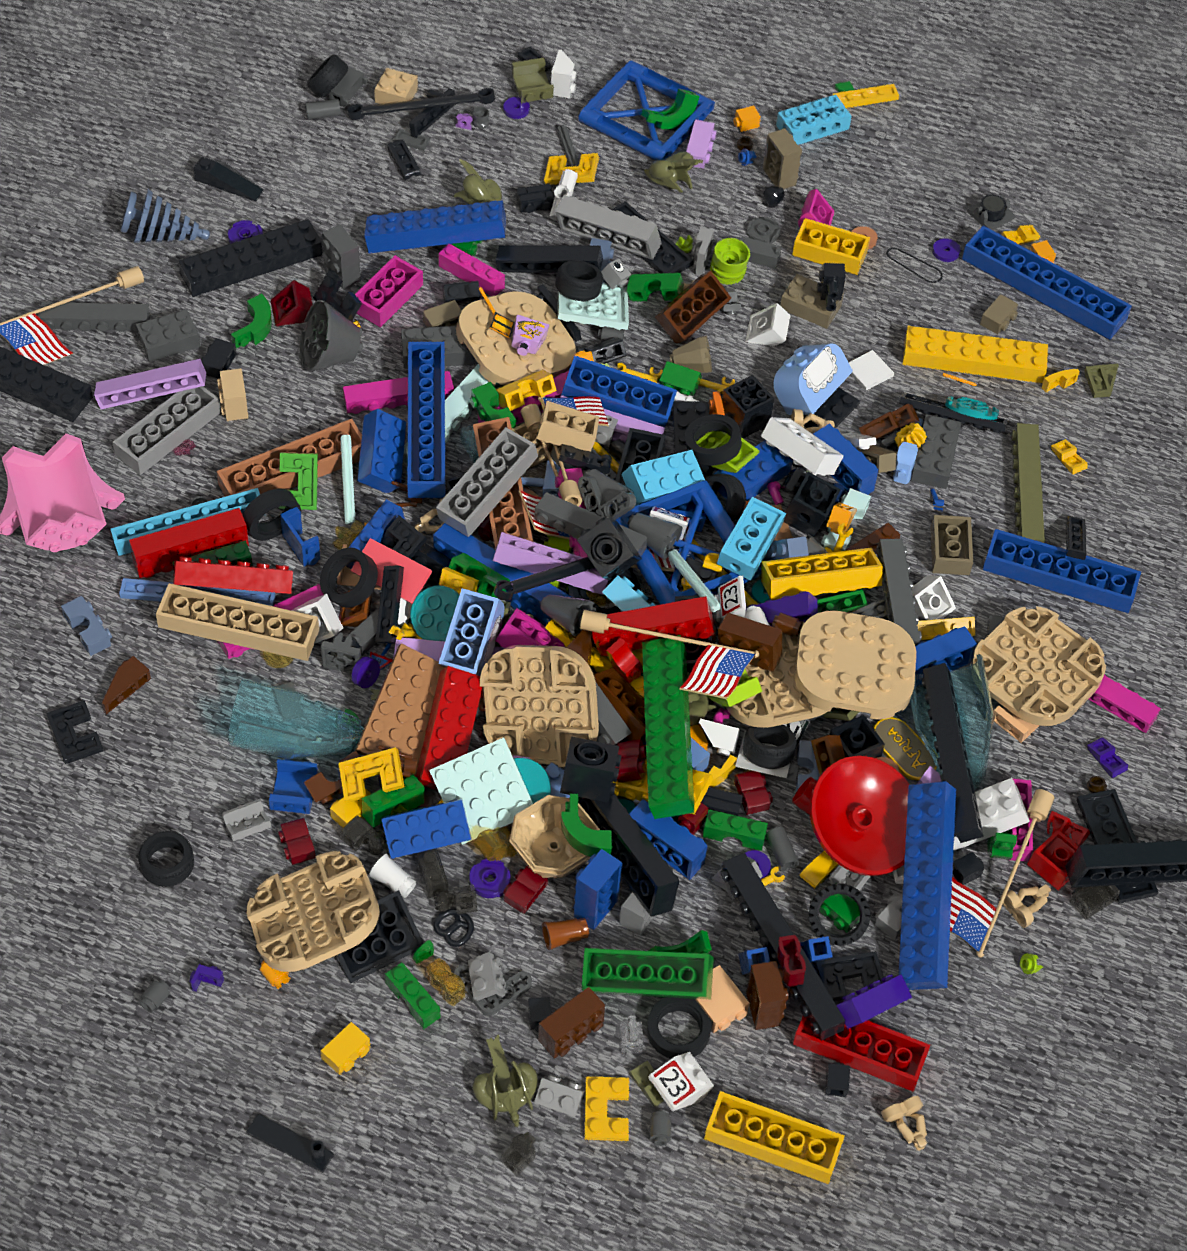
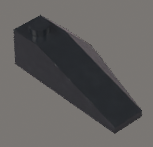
M201 157L194 166L195 181L255 202L264 191V189L225 162L210 157Z

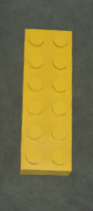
M872 548L761 562V582L771 600L781 599L783 596H793L802 591L816 596L822 593H837L838 591H854L861 588L882 586L883 566Z
M720 1091L706 1128L704 1140L829 1184L845 1135Z

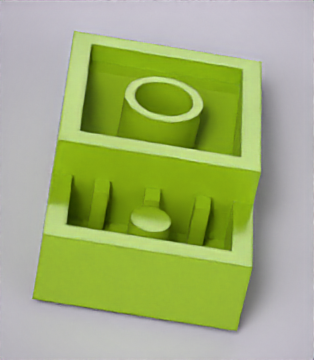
M712 431L706 433L696 444L708 449L718 448L725 445L731 437L725 432ZM741 438L742 446L736 457L724 464L714 465L713 467L737 473L758 455L760 451Z
M745 669L736 689L727 699L706 696L722 706L731 707L763 691L758 678L748 676Z

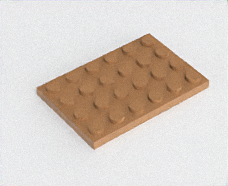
M401 643L395 653L355 751L366 756L383 751L378 749V745L388 748L396 747L399 752L413 755L412 758H417V772L439 674L445 667L439 665L438 661Z

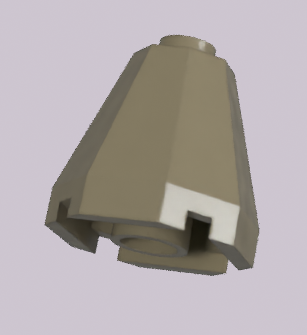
M707 336L698 337L674 349L673 354H670V361L701 373L712 372Z

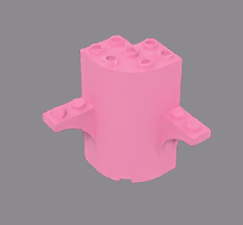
M65 434L44 456L12 446L2 457L8 480V492L4 508L0 514V534L11 535L21 525L26 545L51 552L85 545L106 525L101 506L112 510L116 509L125 500L124 493L107 485L94 472L86 458L81 439Z

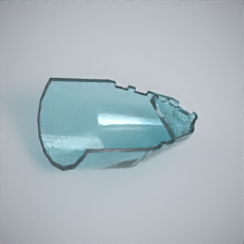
M981 654L976 655L977 662L975 664L950 671L974 790L986 777L995 717L985 663ZM915 674L914 690L910 699L915 728L921 736L926 749L931 754L940 774H943L937 762V758L940 755L936 752L934 742L937 740L931 731L933 720L931 721L928 715L930 704H927L924 695L927 693V689H924L921 680L924 675Z
M241 679L229 724L228 745L284 759L352 754L355 751L364 727L360 725L361 721L357 717L333 708V710L321 706L322 702L318 700L314 703L304 699L305 695L299 692Z

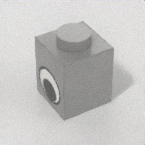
M619 258L609 263L601 271L604 280L612 290L617 287H624L628 283L627 279L632 275Z

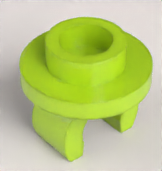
M690 235L687 236L686 240L681 236L676 245L685 253H689L693 248V239Z
M1027 953L1021 957L1020 967L1023 973L1033 974L1043 968L1042 965H1037V955Z

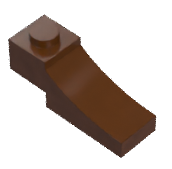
M906 404L861 426L859 430L861 434L876 437V440L901 430L906 425L919 422V418L913 406Z

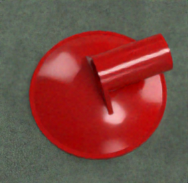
M851 756L830 765L822 772L817 781L809 777L799 787L792 799V803L810 816L813 831L818 842L837 864L851 872L866 876L888 874L904 865L908 786L910 784L895 768L876 758Z

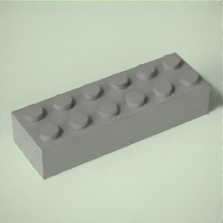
M566 195L563 196L555 210L562 230L590 240L595 238L612 241V247L652 260L661 245L657 224L652 221L641 220L636 216H629L621 211H613L605 206H597L590 201H582L574 196L569 197Z
M203 386L175 393L113 441L115 456L139 475H142L221 413L219 398Z
M505 427L436 506L439 519L469 537L537 459L536 445Z

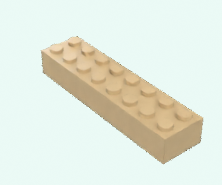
M170 583L156 612L159 628L308 661L319 632L317 616Z

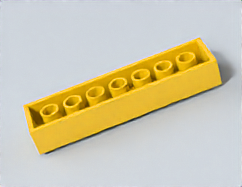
M907 326L902 365L1043 383L1047 372L1048 344Z

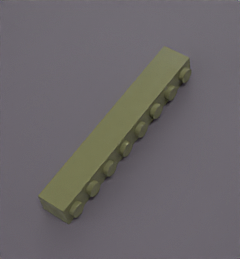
M1017 423L1015 430H1012L1011 441L1015 443L1012 445V455H1015L1012 468L1016 469V473L1013 475V484H1016L1014 498H1017L1014 512L1018 513V516L1015 518V527L1018 528L1016 535L1044 543L1039 425Z

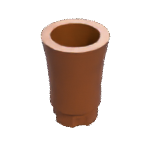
M573 918L562 921L543 922L542 934L547 949L552 950L559 946L588 938L589 928L585 918Z

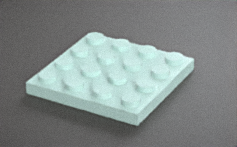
M602 283L599 296L590 301L572 300L563 296L558 291V319L566 322L573 321L581 324H593L599 327H612L617 330H628L627 287H617L612 290L608 284Z
M504 737L429 770L443 802L463 798L472 839L461 842L462 845L513 823L516 814L533 804Z

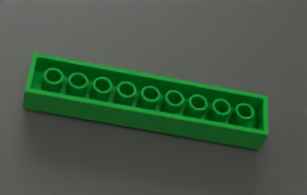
M668 638L642 642L648 805L654 819L695 813L688 691L679 690L688 679L686 647L683 641Z

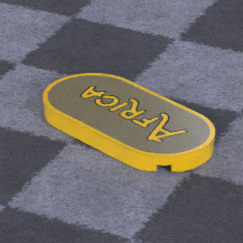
M891 717L876 723L874 729L885 743L883 754L897 764L903 776L910 780L919 781L929 766L935 770L937 769L936 755L904 721Z

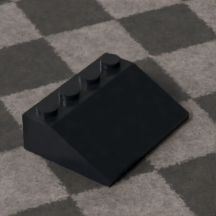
M399 890L377 899L379 918L368 937L355 947L335 955L350 984L416 952L424 944Z

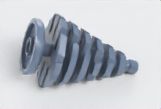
M149 189L147 190L142 210L135 208L137 194L132 191L130 192L120 232L126 233L131 220H138L134 243H140L146 222L149 223L145 242H151L156 225L159 226L156 242H162L166 228L170 229L167 241H173L176 231L180 232L178 240H184L186 234L190 235L189 240H195L196 237L204 240L209 238L210 231L200 229L199 224L195 221L193 226L189 225L190 218L185 215L183 223L179 222L181 211L177 208L175 209L173 219L170 220L171 204L166 202L163 215L160 217L159 212L162 198L158 195L152 214L148 213L153 192Z

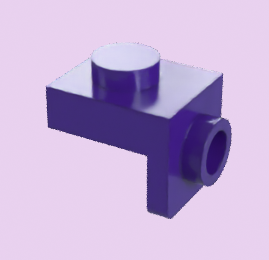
M199 964L196 971H192L189 979L192 991H197L201 981L221 987L224 981L223 971L215 966L207 967Z

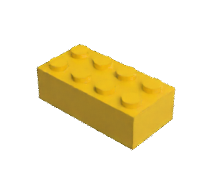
M805 218L794 241L792 256L822 265L823 263H845L846 272L858 275L868 252L870 237Z

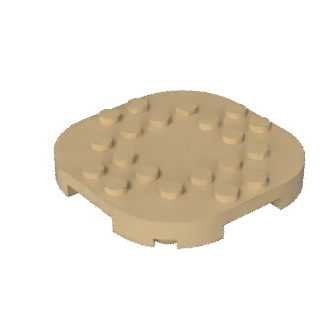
M516 291L488 297L498 314L514 322L518 314L549 324L546 339L537 353H528L525 356L519 355L517 349L511 346L513 331L511 337L507 338L489 328L494 315L485 299L474 301L462 310L456 326L457 339L460 344L465 343L480 366L479 373L495 385L497 382L500 385H508L540 370L552 374L553 377L569 371L573 356L576 354L575 343L554 311L542 299L529 293Z
M1037 606L1036 609L1021 607L1008 613L1004 621L987 638L982 639L978 643L972 659V674L978 686L986 694L1020 719L1040 726L1057 725L1073 716L1099 688L1106 671L1104 653L1091 637L1086 640L1059 621L1057 613Z
M841 611L817 613L804 623L797 643L798 650L794 681L799 693H803L808 698L810 704L831 712L832 707L870 713V719L894 717L895 713L900 710L903 711L908 706L915 684L916 647L911 636L902 627L886 619Z
M782 634V657L773 672L748 664L745 668L748 676L758 678L763 692L731 707H726L735 719L749 726L765 728L815 718L828 712L810 704L808 698L803 693L800 694L796 688L794 673L796 670L799 635L798 637H790Z
M514 645L495 653L485 663L480 676V686H484L486 723L483 725V729L489 744L504 737L512 755L530 757V759L539 764H550L552 762L558 765V767H565L571 736L597 741L599 724L596 682L590 666L579 654L560 646Z
M340 851L323 853L316 856V863L283 878H280L277 873L257 887L258 892L255 897L249 899L247 917L253 929L257 950L269 967L282 972L306 969L355 947L372 932L379 918V905L368 874L356 856L350 853L349 855H342Z

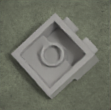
M703 227L700 228L699 233H695L693 239L695 245L692 255H694V269H696L695 275L697 276L704 273L713 245L714 230Z

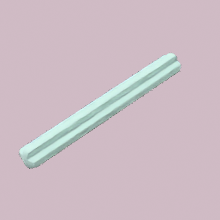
M342 435L341 457L345 524H354L355 505L351 436Z
M675 549L669 551V559L700 597H707L711 611L716 612L720 610L721 607L718 600L679 552Z

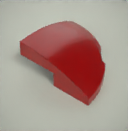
M1054 811L1051 812L1047 823V834L1050 835V825L1052 823V834L1059 830L1077 846L1082 845L1090 834L1089 829L1071 822L1068 817Z

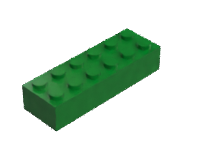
M584 948L581 991L590 987L594 993L711 999L714 957L710 954Z

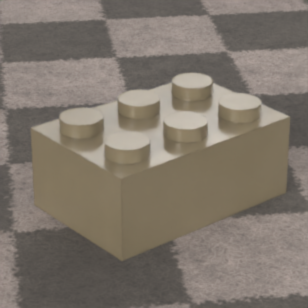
M786 128L767 134L763 170L773 184L783 189L797 184L802 154L800 145H797L793 136L789 134Z
M796 274L782 295L780 306L790 314L827 329L842 306L844 293L842 294V300H836V310L827 311L826 301L820 300V293H817V282Z
M933 516L931 524L932 573L970 575L973 565L971 517Z

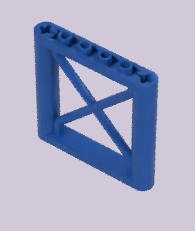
M630 60L597 92L593 99L588 101L587 105L581 110L578 120L654 160H665L692 133L695 120L703 121L713 111L715 101ZM628 80L636 84L642 109L661 112L672 106L649 108L643 84L674 100L678 89L692 91L700 96L694 113L665 143L659 141L654 123L647 122L651 136L650 139L612 120V118L640 116L642 109L605 113L600 111Z
M707 481L695 483L637 505L616 519L620 525L629 528L627 523L632 514L641 513L649 516L653 507L669 510L693 501L696 507L685 540L679 539V541L674 543V546L682 548L680 555L685 561L689 551L706 556L708 553L720 555L718 552L691 544L702 510H704L724 544L735 527ZM648 546L646 547L645 552L641 556L642 559L636 565L660 605L675 602V596L698 595L693 588L683 592L679 591L677 585L681 573L676 567L669 583ZM760 565L751 580L761 575ZM731 572L704 584L715 595L718 594V587L740 575ZM743 577L744 584L750 581Z

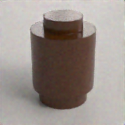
M780 613L779 616L776 615L774 617L772 626L782 629V634L798 637L803 622L799 621L798 618Z

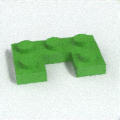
M280 452V472H298V490L289 491L299 503L301 510H317L318 453ZM280 506L279 509H285L286 506Z

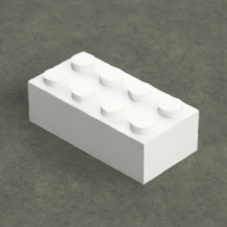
M771 417L761 435L762 438L767 440L766 443L768 445L777 447L782 455L790 456L795 464L807 468V472L814 475H834L844 456L790 418Z
M1013 778L975 792L984 837L960 843L957 836H955L954 851L992 837L996 833H1002L1030 822Z

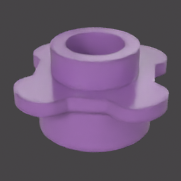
M460 113L456 116L458 119L456 127L472 129L471 123L473 118L470 115Z

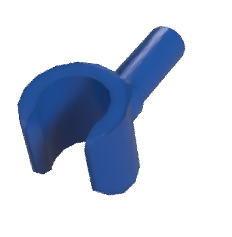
M931 489L933 505L944 506V500L938 499L935 489ZM933 507L934 510L943 511V508Z

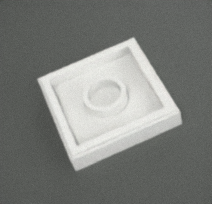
M873 350L848 362L853 371L850 375L865 391L894 376V372Z

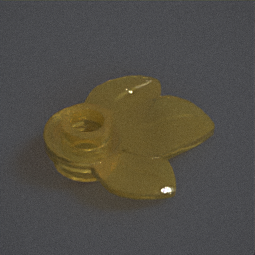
M355 520L351 529L336 527L338 539L332 544L340 550L343 548V544H346L348 548L363 530L364 525L360 521Z

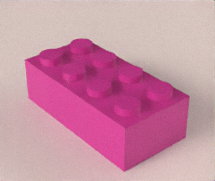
M394 256L355 294L362 302L357 314L382 327L423 286V271Z
M516 608L495 640L503 648L514 645L560 646L566 648L564 643L558 638L553 637L544 625Z

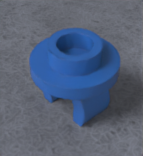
M743 149L738 155V160L742 166H747L753 163L752 158L757 156L754 151Z

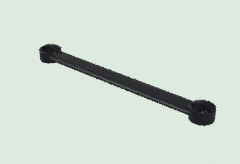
M483 88L477 93L364 107L361 104H354L349 106L347 111L351 120H359L366 115L471 102L490 104L496 98L492 88Z
M585 557L510 582L500 580L495 586L494 595L500 600L508 601L512 599L513 594L594 569L595 566L589 557Z

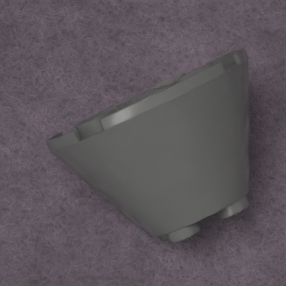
M316 301L306 315V330L301 332L300 361L302 367L306 368V371L309 372L354 361L357 353H361L363 343L360 342L362 328L356 326L326 301Z

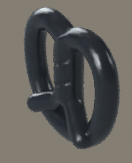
M452 908L443 911L435 918L433 928L438 935L444 937L447 944L452 947H459L471 938L474 931V923L466 912ZM453 915L455 921L448 928L442 930L439 926L440 922L445 917ZM460 927L467 929L466 934L460 940L454 941L451 939L450 936Z

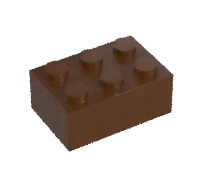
M727 613L718 628L719 645L753 652L757 650L759 656L757 658L754 657L749 664L773 672L782 657V629Z
M776 961L751 965L746 995L750 1003L749 1007L755 1030L780 1026L781 1020L784 1019L786 1000L789 999L787 988H783V972L781 968L778 969Z
M590 987L586 988L539 1023L538 1041L554 1059L559 1055L560 1057L565 1056L570 1051L572 1045L575 1043L577 1045L581 1044L587 1038V1034L591 1031L597 1032L602 1028L605 1004Z

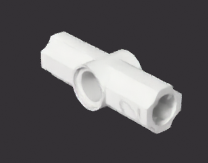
M566 169L563 171L559 186L554 191L555 199L549 217L555 221H558L555 210L563 198L562 196L565 194L569 197L572 196L578 174L572 170Z

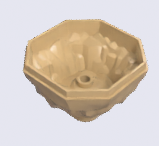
M547 795L514 816L509 841L524 863L534 873L540 874L542 878H564L586 864L591 858L575 850L568 843L562 832L561 812H565V802H569V798ZM578 803V815L581 822L590 829L600 830Z

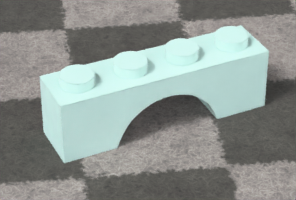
M850 488L848 494L843 495L841 503L857 508L853 519H863L869 507L871 496ZM828 527L827 531L829 533L823 536L821 545H823V548L829 547L833 551L839 534L831 532V528ZM851 535L846 538L841 551H846L849 548Z

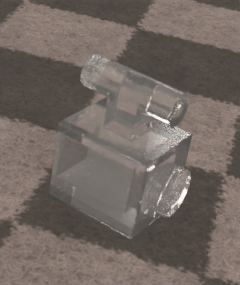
M631 1015L628 1016L627 1021L620 1024L621 1054L642 1053V1022H637L636 1016Z

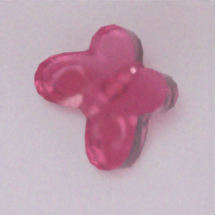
M186 439L183 441V445L174 448L173 452L176 456L181 454L190 455V450L194 449L196 445L190 439Z

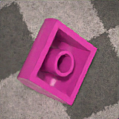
M817 188L811 190L806 196L802 213L798 220L800 228L805 218L831 226L835 211Z

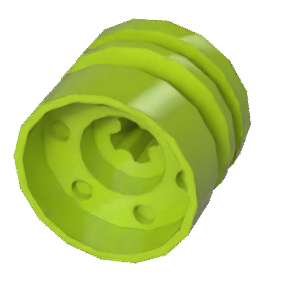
M726 238L717 242L710 270L720 283L731 285L740 282L744 278L750 258L748 246L735 238Z

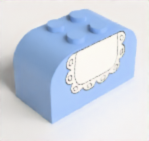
M804 345L796 349L794 354L784 362V365L775 374L774 391L788 415L792 414L793 409L802 410L803 415L814 414L853 371L838 345Z
M461 589L439 665L443 667L450 666L481 676L485 663L492 657L496 644L495 640L499 635L504 617L505 606L500 599Z

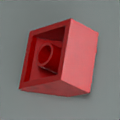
M1057 830L1033 852L1027 865L1059 891L1069 881L1065 865L1079 846Z

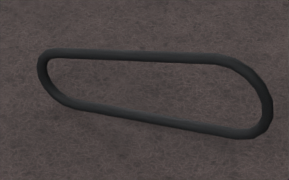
M889 248L886 252L887 257L929 283H937L943 278L941 270L898 248ZM896 249L938 270L941 274L940 279L937 281L925 279L890 257L889 251Z

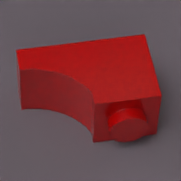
M619 638L606 651L612 667L630 684L633 680L640 677L643 668L626 642Z

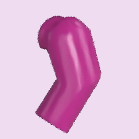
M777 481L770 482L767 486L775 505L784 502L779 492L781 486Z
M720 708L715 713L713 722L723 724V719H729L730 713L727 709Z

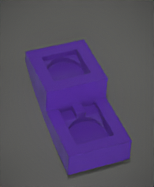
M1102 737L1087 745L1090 753L1111 778L1128 770V764L1115 754V747Z

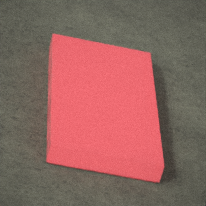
M371 538L362 551L374 560L378 570L376 585L381 588L384 566L404 567L401 599L413 604L432 571ZM355 562L350 571L361 577V565L359 562Z

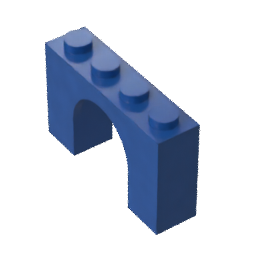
M829 936L800 942V946L810 963L832 958ZM767 947L747 950L738 954L742 975L750 973L751 965L771 962Z

